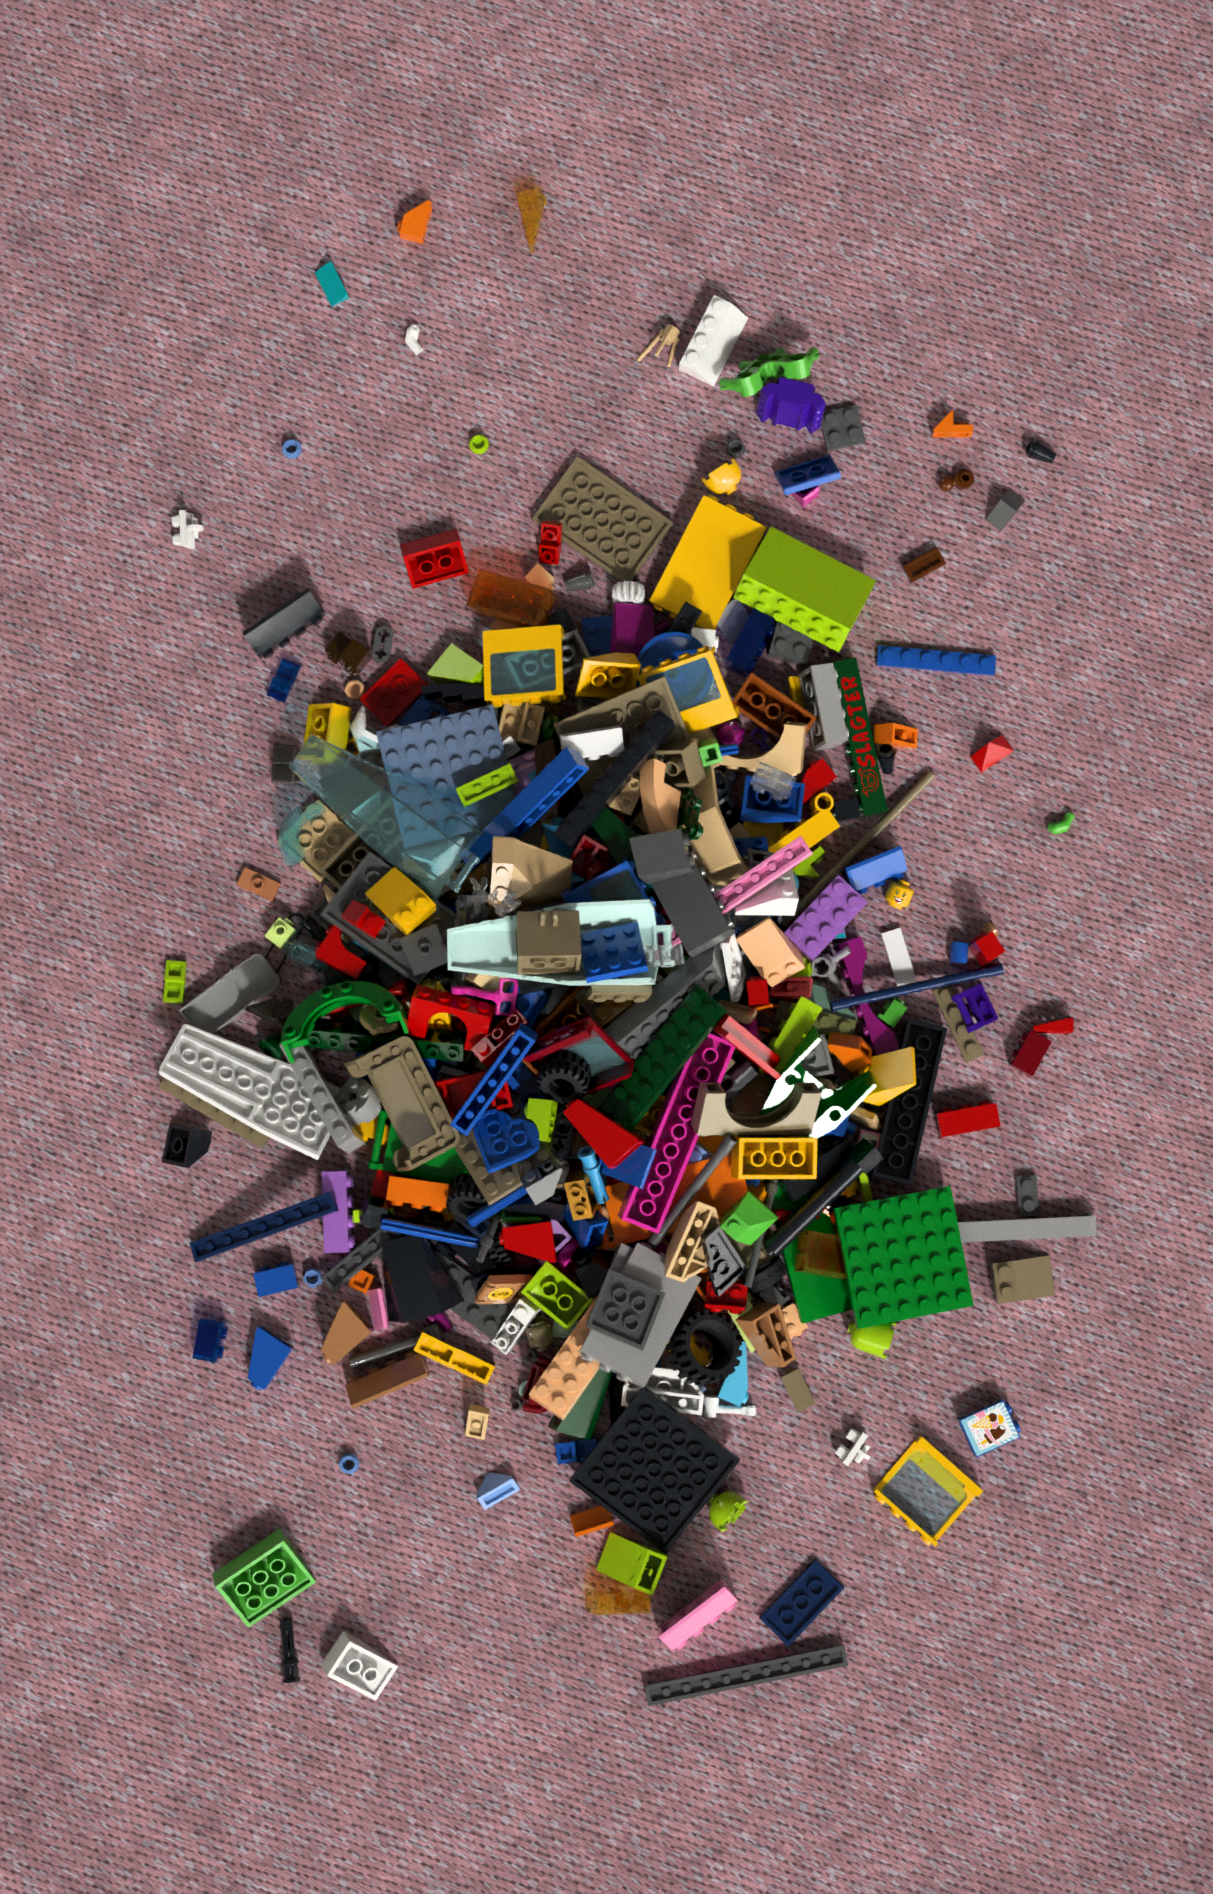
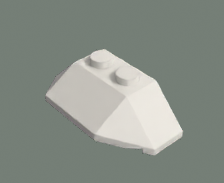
M655 1367L645 1387L680 1413L702 1415L704 1394L695 1383H687V1377L683 1379L678 1377L679 1370L673 1371L670 1368ZM630 1381L623 1385L621 1406H627L641 1387Z

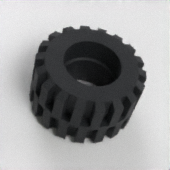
M559 1051V1053L553 1052L551 1055L548 1054L542 1060L537 1087L540 1089L541 1094H545L544 1097L561 1104L569 1103L573 1099H583L585 1094H587L591 1077L590 1065L586 1064L587 1061L581 1059V1056L574 1055L572 1052L565 1053L564 1051Z
M462 1173L455 1176L451 1181L446 1207L451 1214H454V1217L467 1221V1216L488 1203L470 1173ZM494 1215L484 1220V1222L489 1221V1219H492Z

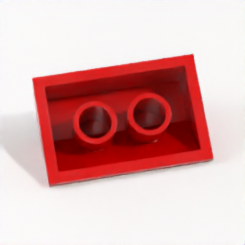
M457 528L400 544L412 589L469 573Z

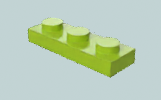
M509 763L455 790L463 807H466L519 781Z

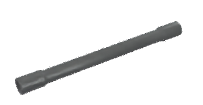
M727 1134L718 1146L717 1151L665 1217L659 1234L653 1232L647 1239V1244L652 1248H657L677 1218L723 1158L729 1154L738 1142L733 1135Z

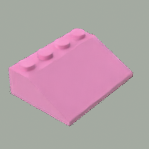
M720 1579L658 1627V1637L671 1650L675 1648L681 1649L688 1643V1638L692 1635L696 1637L704 1631L703 1627L708 1623L712 1625L719 1620V1615L723 1611H731L736 1606L737 1597L725 1581Z

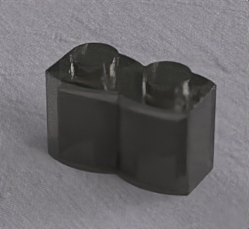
M273 744L271 783L273 785L297 786V781H301V770H298V762H302V750H299L298 745Z

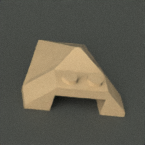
M493 836L488 914L507 915L557 901H565L562 891L567 888L570 890L572 859L540 849L536 845L519 841L515 837Z

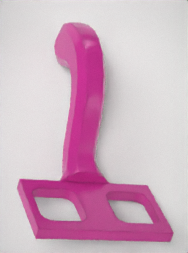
M500 978L498 990L487 991L469 986L456 985L451 987V993L455 995H470L494 1001L496 1003L495 1015L509 1016L515 1011L518 991L517 979ZM505 981L514 982L512 993H503V983ZM502 1001L511 1002L509 1013L500 1012Z

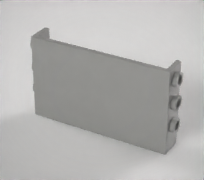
M641 1242V1244L636 1243L634 1245V1250L621 1274L666 1293L643 1351L590 1330L578 1353L582 1354L580 1357L589 1363L592 1361L598 1363V1367L607 1373L610 1371L616 1373V1378L625 1383L630 1381L643 1388L648 1382L702 1278L694 1275L685 1282H680L664 1275L666 1254L662 1252L657 1254L651 1250L652 1247Z

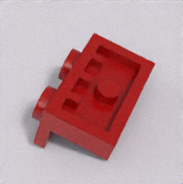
M708 1280L704 1308H709L711 1312H721V1309L729 1310L733 1314H741L747 1308L748 1287L743 1286L744 1283L734 1282L718 1297L714 1294L712 1281Z

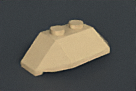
M696 1200L682 1213L666 1250L664 1270L666 1277L685 1282L688 1278L707 1268L708 1265L701 1237L715 1224L720 1226V1220L715 1207Z

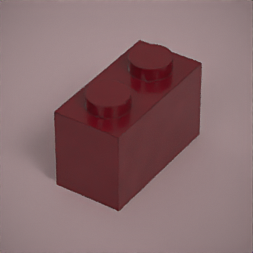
M1029 1030L1021 1035L1018 1041L1021 1045L1018 1050L1014 1049L1010 1055L1009 1060L1011 1063L1009 1066L1029 1077H1033L1052 1041Z

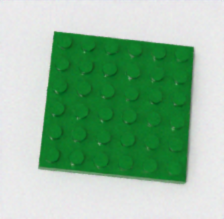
M951 1186L833 1208L856 1329L974 1306Z

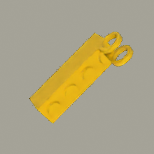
M820 793L812 797L809 803L812 811L809 813L811 817L807 820L802 818L801 821H797L794 824L795 828L789 831L786 829L778 835L780 839L776 842H773V840L769 841L768 852L776 853L799 836H802L808 847L811 848L839 828L840 825L830 812L834 805L832 796L828 793ZM819 798L825 801V809H821L818 806Z

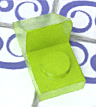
M821 846L813 851L811 856L793 868V872L797 877L820 878L811 865L816 866L824 859L822 855H824L825 851Z

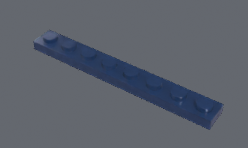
M327 1192L191 1242L189 1244L194 1261H203L337 1212L339 1209L334 1192Z

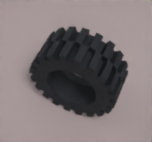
M702 1310L681 1318L669 1340L671 1342L666 1345V1350L671 1352V1355L667 1356L668 1361L673 1360L674 1362L671 1368L673 1371H680L677 1376L681 1379L687 1377L686 1382L689 1384L695 1383V1385L700 1386L729 1377L728 1375L734 1373V1367L739 1366L740 1360L736 1358L742 1356V1350H738V1346L742 1345V1341L736 1339V1335L739 1332L737 1329L733 1330L731 1328L734 1325L731 1320L725 1321L727 1316L723 1313L717 1315L718 1312ZM694 1331H700L705 1334L713 1346V1359L708 1367L700 1365L691 1351L690 1338Z

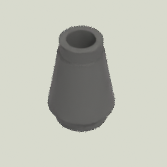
M583 571L564 580L567 591L590 590L591 587L595 586L591 571Z

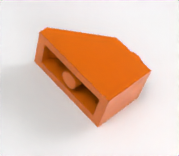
M427 200L404 214L403 220H399L397 232H399L401 239L424 243L433 208L431 201Z
M896 723L874 724V744L879 746L890 744L896 748L917 749L918 729Z

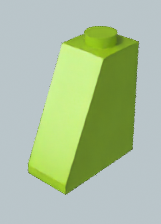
M452 643L427 672L428 676L436 684H484V665Z

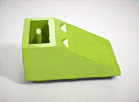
M610 1532L596 1571L632 1588L653 1595L667 1560V1554Z

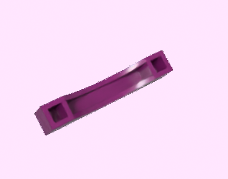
M858 937L838 944V949L835 950V953H837L846 946L851 950L849 955L841 959L844 968L841 969L844 979H848L851 987H848L850 996L864 993L862 975L867 953L862 938ZM868 1003L854 1006L858 1018L862 1017L864 1024L861 1025L864 1036L869 1037L870 1044L868 1045L873 1050L872 1055L877 1056L900 1050L894 1031L885 1026L875 1016Z

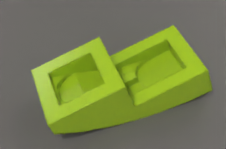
M166 961L164 1003L184 1004L187 962Z

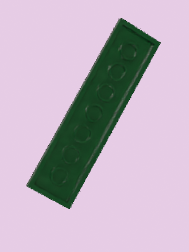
M696 984L634 1062L632 1076L626 1080L619 1081L598 1107V1110L632 1131L728 1010L700 985Z

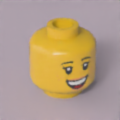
M899 879L898 882L892 881L885 894V899L888 901L887 904L900 910L902 907H907L914 894V890L909 887L910 883Z

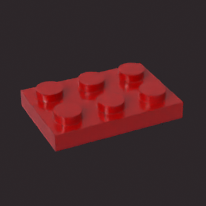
M400 658L359 698V701L387 728L422 694L421 686L428 684Z

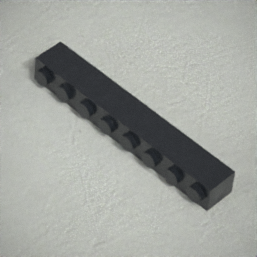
M659 709L554 831L558 840L572 850L584 833L586 834L675 729V723Z

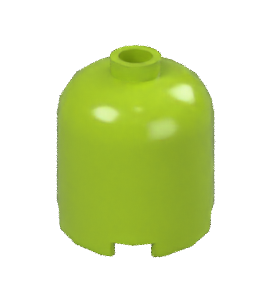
M850 1321L847 1331L851 1333L850 1342L854 1348L886 1360L887 1354H884V1349L889 1350L894 1330H891L892 1325L896 1326L897 1321L856 1329L855 1322Z

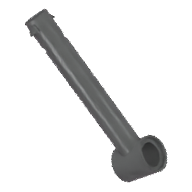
M438 1324L421 1329V1332L443 1341ZM422 1333L349 1356L350 1365L352 1368L413 1349Z

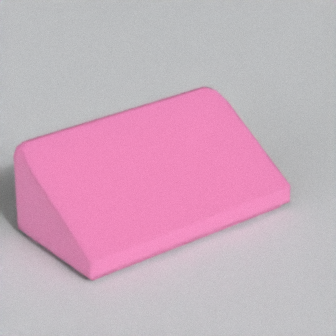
M383 1289L368 1290L374 1329L389 1328Z

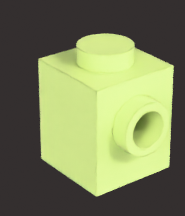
M279 917L265 934V937L283 950L297 930L293 928L295 924L285 917L282 920Z

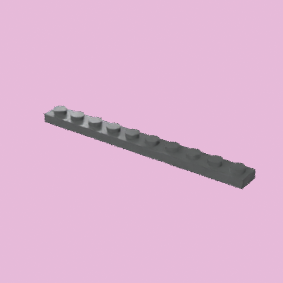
M844 1644L645 1684L644 1686L648 1706L845 1667L848 1666Z

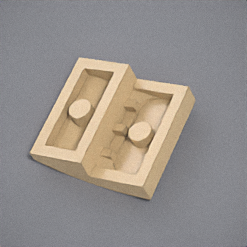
M522 703L519 706L503 704L498 724L501 737L510 735L516 743L531 746L537 745L545 707L530 703Z

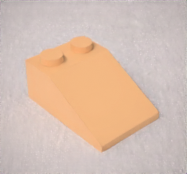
M770 917L736 936V940L762 978L767 979V983L771 987L805 968L801 951Z

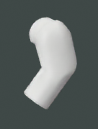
M413 324L407 328L405 342L414 354L418 355L423 351V348L417 342L420 329L417 325Z

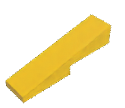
M422 1332L414 1348V1351L487 1385L495 1368V1365Z

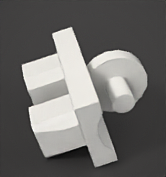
M179 510L178 515L172 516L173 527L180 528V534L172 536L173 544L184 546L188 549H195V539L198 538V532L204 531V526L198 524V519L194 518L193 513Z
M850 1428L845 1436L853 1442L851 1448L848 1449L840 1443L835 1450V1453L847 1466H849L857 1453L858 1455L854 1460L857 1463H860L863 1457L867 1460L871 1458L866 1454L870 1446L865 1444L860 1450L868 1435L863 1431L860 1433L853 1428Z

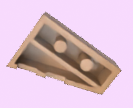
M762 1302L735 1319L766 1366L783 1368L796 1359L780 1304Z

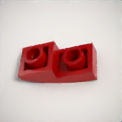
M543 520L541 523L539 562L558 565L562 543V523Z

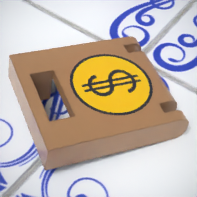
M532 1274L490 1275L476 1293L474 1301L476 1304L518 1303L524 1296L521 1291L533 1278Z

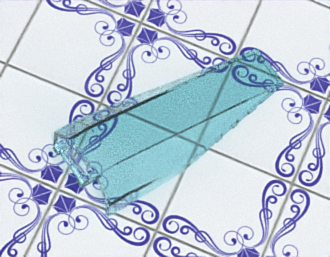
M310 734L289 766L368 846L436 899L443 897L442 891L445 884L458 893L462 888L461 884L474 865L478 864L481 860L469 849L481 836L486 834V831L416 783L387 771L313 734ZM466 856L469 860L456 879L452 881L450 879L451 875L463 857Z

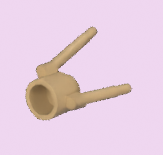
M667 324L664 330L661 329L656 338L641 353L637 361H641L661 339L662 342L657 348L655 356L659 355L665 344L671 345L672 343L667 366L670 367L676 346L680 341L678 338L680 331L673 325Z

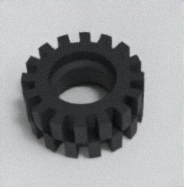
M501 1229L496 1230L493 1237V1245L487 1251L497 1268L506 1266L515 1260L514 1252L505 1249L504 1244L500 1245L499 1233L502 1232Z

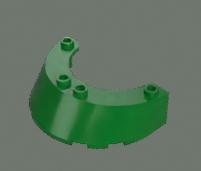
M344 981L325 986L304 999L291 1012L282 1029L281 1043L290 1063H295L294 1048L309 1044L310 1035L315 1027L314 1022L320 1016L324 1017L329 1012L350 1004L374 1005L380 1014L385 1017L387 1024L400 1021L404 1033L407 1034L409 1033L408 1022L403 1005L387 989L370 982Z

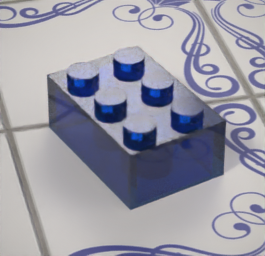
M754 608L726 659L725 667L745 678L747 674H751L757 665L758 660H756V657H761L767 643H765V640L770 641L776 626L773 625L775 619Z

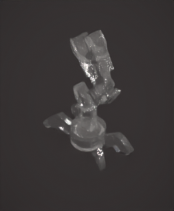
M482 877L480 883L475 878H470L471 884L474 885V891L471 895L474 911L471 914V919L477 917L480 912L484 918L488 917L489 910L485 906L487 902H491L495 907V913L500 917H505L506 912H512L521 905V900L514 901V896L517 894L516 891L508 892L502 902H500L496 897L498 891H491L489 895L485 891L489 884L487 877Z

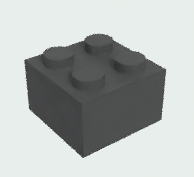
M777 621L768 657L806 668L813 639Z

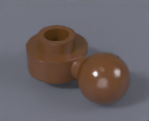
M961 469L953 478L950 476L941 477L938 485L945 492L950 491L954 486L960 490H966L974 483V475L970 470ZM962 476H966L967 481H964Z

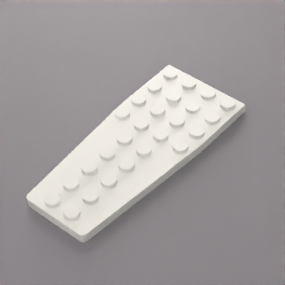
M188 1024L182 1026L158 1072L161 1076L260 1133L316 1160L319 1159L330 1137V1133L290 1064ZM325 1081L334 1097L341 1088Z

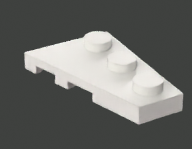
M734 934L720 942V948L723 951L731 1002H739L748 975Z

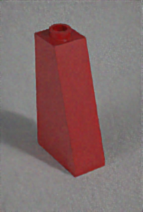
M583 1099L571 1100L566 1105L567 1109L563 1111L564 1115L610 1169H615L645 1142L642 1138Z

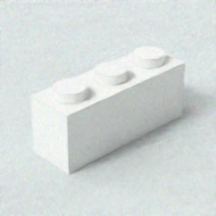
M619 725L560 734L562 750L566 747L579 751L583 758L588 757V760L600 759V755L608 754V757L619 756L620 752L624 750L622 728Z

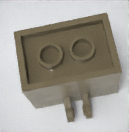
M543 909L540 911L517 912L515 930L517 975L579 974L581 962L579 911H558V909L545 911Z

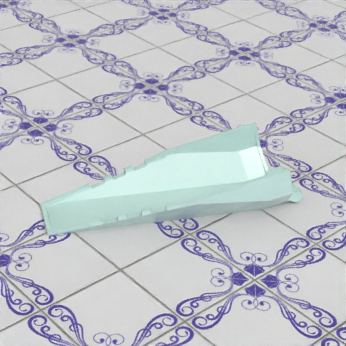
M649 899L566 903L543 908L545 911H553V909H558V911H579L580 933L638 922L648 971L591 983L586 981L582 955L579 974L517 975L515 931L517 915L447 929L448 970L569 986L655 985L658 967H674L671 941L673 925H657L654 905ZM661 932L663 933L664 960H658L657 933Z

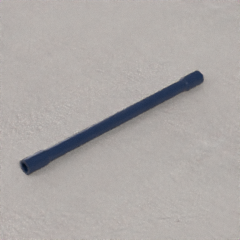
M1002 963L987 965L965 972L859 995L829 1000L831 1011L842 1010L864 1003L979 978L1004 974Z

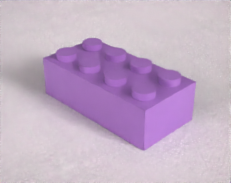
M838 875L784 934L812 962L868 902Z
M350 1171L322 1172V1194L333 1191L339 1209L337 1212L323 1216L324 1253L351 1252L352 1248L356 1246L355 1235L352 1236L351 1228L355 1227L353 1215H351V1207H354V1195H350V1187H354L353 1175H350Z

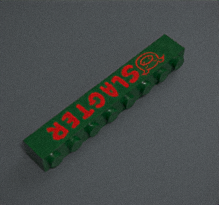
M854 657L834 661L832 663L838 673L837 685L841 690V705L845 710V726L849 730L845 752L846 756L851 758L849 772L855 778V783H852L854 794H858L860 814L862 813L863 818L886 814L888 809L857 659Z

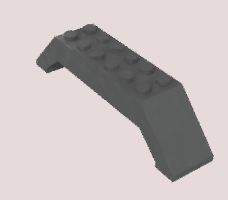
M720 943L694 958L689 957L652 988V994L648 1000L640 1003L636 1002L603 1029L634 1061L637 1060L696 984L700 985L711 996L718 993L725 986L726 969ZM595 1036L566 1049L567 1052L581 1056L580 1058L587 1061L586 1064L589 1065L621 1064L625 1062L600 1036Z

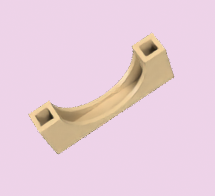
M787 721L784 724V730L779 742L769 751L755 756L725 755L722 756L723 761L719 762V765H727L726 768L728 769L745 767L747 771L764 769L766 773L771 774L782 771L786 775L797 776V773H801L803 770L807 723ZM711 727L689 734L691 740H696L698 747H700L699 741L715 737Z

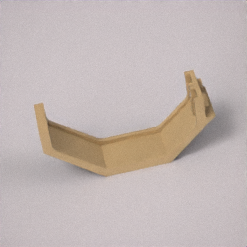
M715 763L703 767L706 777L694 787H690L694 790V796L702 800L698 822L703 826L702 836L698 840H690V843L698 857L699 865H702L707 873V879L720 891L751 870V868L740 856L719 809L714 768L720 765ZM677 787V790L682 791L684 787ZM680 796L679 806L683 810L684 798ZM692 808L690 809V816H689V819H690V820H691L692 811H693Z

